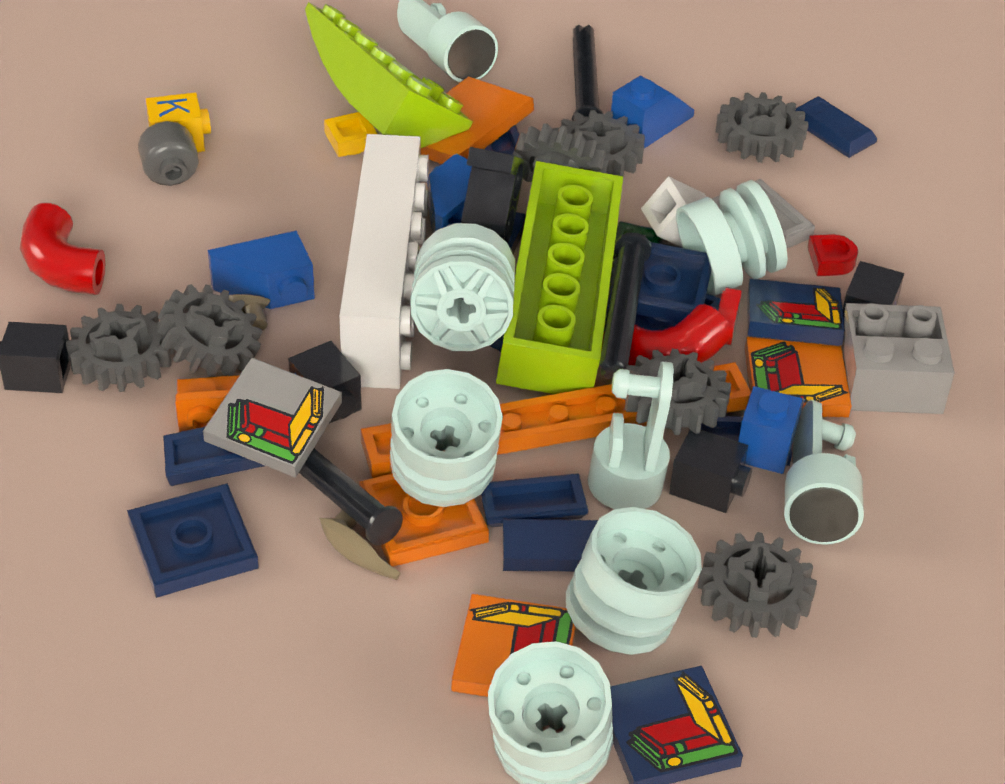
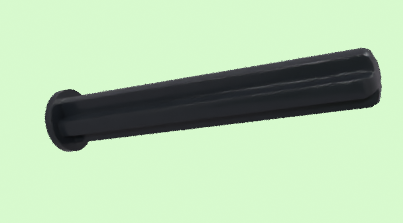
M577 25L573 29L572 38L576 111L574 113L578 112L584 117H589L590 110H595L597 114H604L599 109L594 29L590 25L585 27Z
M638 233L623 234L615 243L614 249L618 260L599 362L601 375L606 379L612 378L613 374L619 369H626L629 363L644 262L650 257L652 251L650 241Z
M315 448L312 450L299 473L366 529V537L372 544L383 545L392 540L401 528L403 521L402 513L394 506L385 507Z

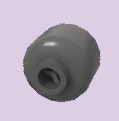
M160 122L148 127L140 136L138 143L139 155L143 170L151 181L165 186L178 185L190 179L196 172L199 164L198 153L193 136L185 126L177 122Z

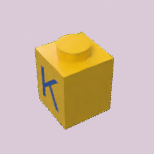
M196 92L145 98L149 127L165 121L177 122L185 126L191 133L197 152L205 151L203 134H211L208 108L200 109Z

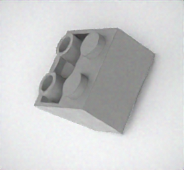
M846 303L843 359L852 405L851 411L943 414L955 372L941 307Z

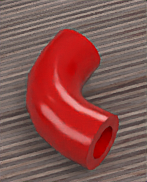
M39 203L33 206L23 224L20 251L29 270L52 287L74 293L98 295L105 276L106 263L104 251L67 243L73 229V221L65 209L52 203Z
M699 304L681 322L664 330H647L635 324L628 365L635 366L636 357L639 355L651 360L653 350H658L664 356H670L672 349H678L680 354L689 355L692 352L698 353L697 361L702 363L712 358L733 337V331L725 317L716 309L706 304Z

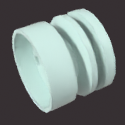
M749 180L737 186L736 191L729 188L720 192V209L709 197L677 209L676 222L682 247L684 249L705 252L708 255L712 269L707 290L708 294L715 296L722 293L723 290L725 291L726 288L733 289L742 285L743 269L755 280L765 276L766 270L773 273L786 268L788 260L787 247L780 222L768 196L755 181Z
M455 223L438 229L423 242L416 258L414 281L410 297L411 316L420 333L433 344L451 351H475L493 344L506 332L513 317L515 258L508 243L495 231L478 224Z
M443 369L421 374L408 381L396 396L392 412L390 463L393 477L405 493L421 503L439 507L465 504L482 494L493 479L503 420L499 399L489 386L469 373Z
M638 507L612 510L599 518L582 553V559L576 567L573 578L566 590V609L574 626L591 642L609 651L629 655L653 651L666 642L702 570L701 553L692 536L675 520L657 511Z
M557 641L533 643L512 653L495 671L488 690L489 717L493 731L495 751L506 773L520 784H587L591 782L606 765L613 745L610 682L599 662L581 648ZM547 725L551 727L543 731V727ZM563 726V731L559 733L555 732V730L560 729Z

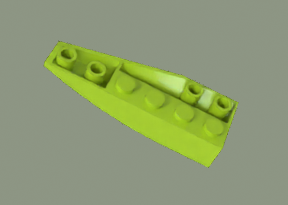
M308 2L305 12L311 34L320 58L332 81L346 100L383 135L421 137V148L466 131L471 127L473 121L461 112L463 104L450 95L443 93L445 89L426 77L420 79L396 61L393 55L379 48L378 42L361 33L362 29L345 19L346 15L328 4H325L323 9Z

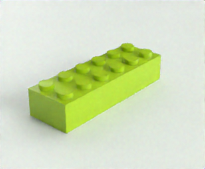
M536 161L515 273L513 317L504 334L496 384L550 394L594 387L602 350L623 176Z

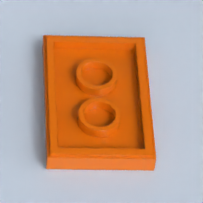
M468 76L446 94L463 104L461 112L473 121L471 127L466 131L421 148V155H429V160L443 164L454 154L468 159L470 147L485 149L489 144H492L510 130L512 126L534 111V100L532 97Z

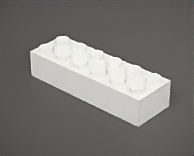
M367 134L339 315L341 353L361 375V387L400 389L402 370H411L412 341H405V338L414 337L415 322L411 316V306L409 305H411L410 297L414 281L416 258L421 249L419 245H423L425 241L426 221L422 216L427 217L429 201V191L426 190V184L421 183L428 181L429 155H421V137Z

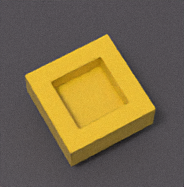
M359 112L324 119L325 135L338 157L364 152L367 134L378 135L373 125Z

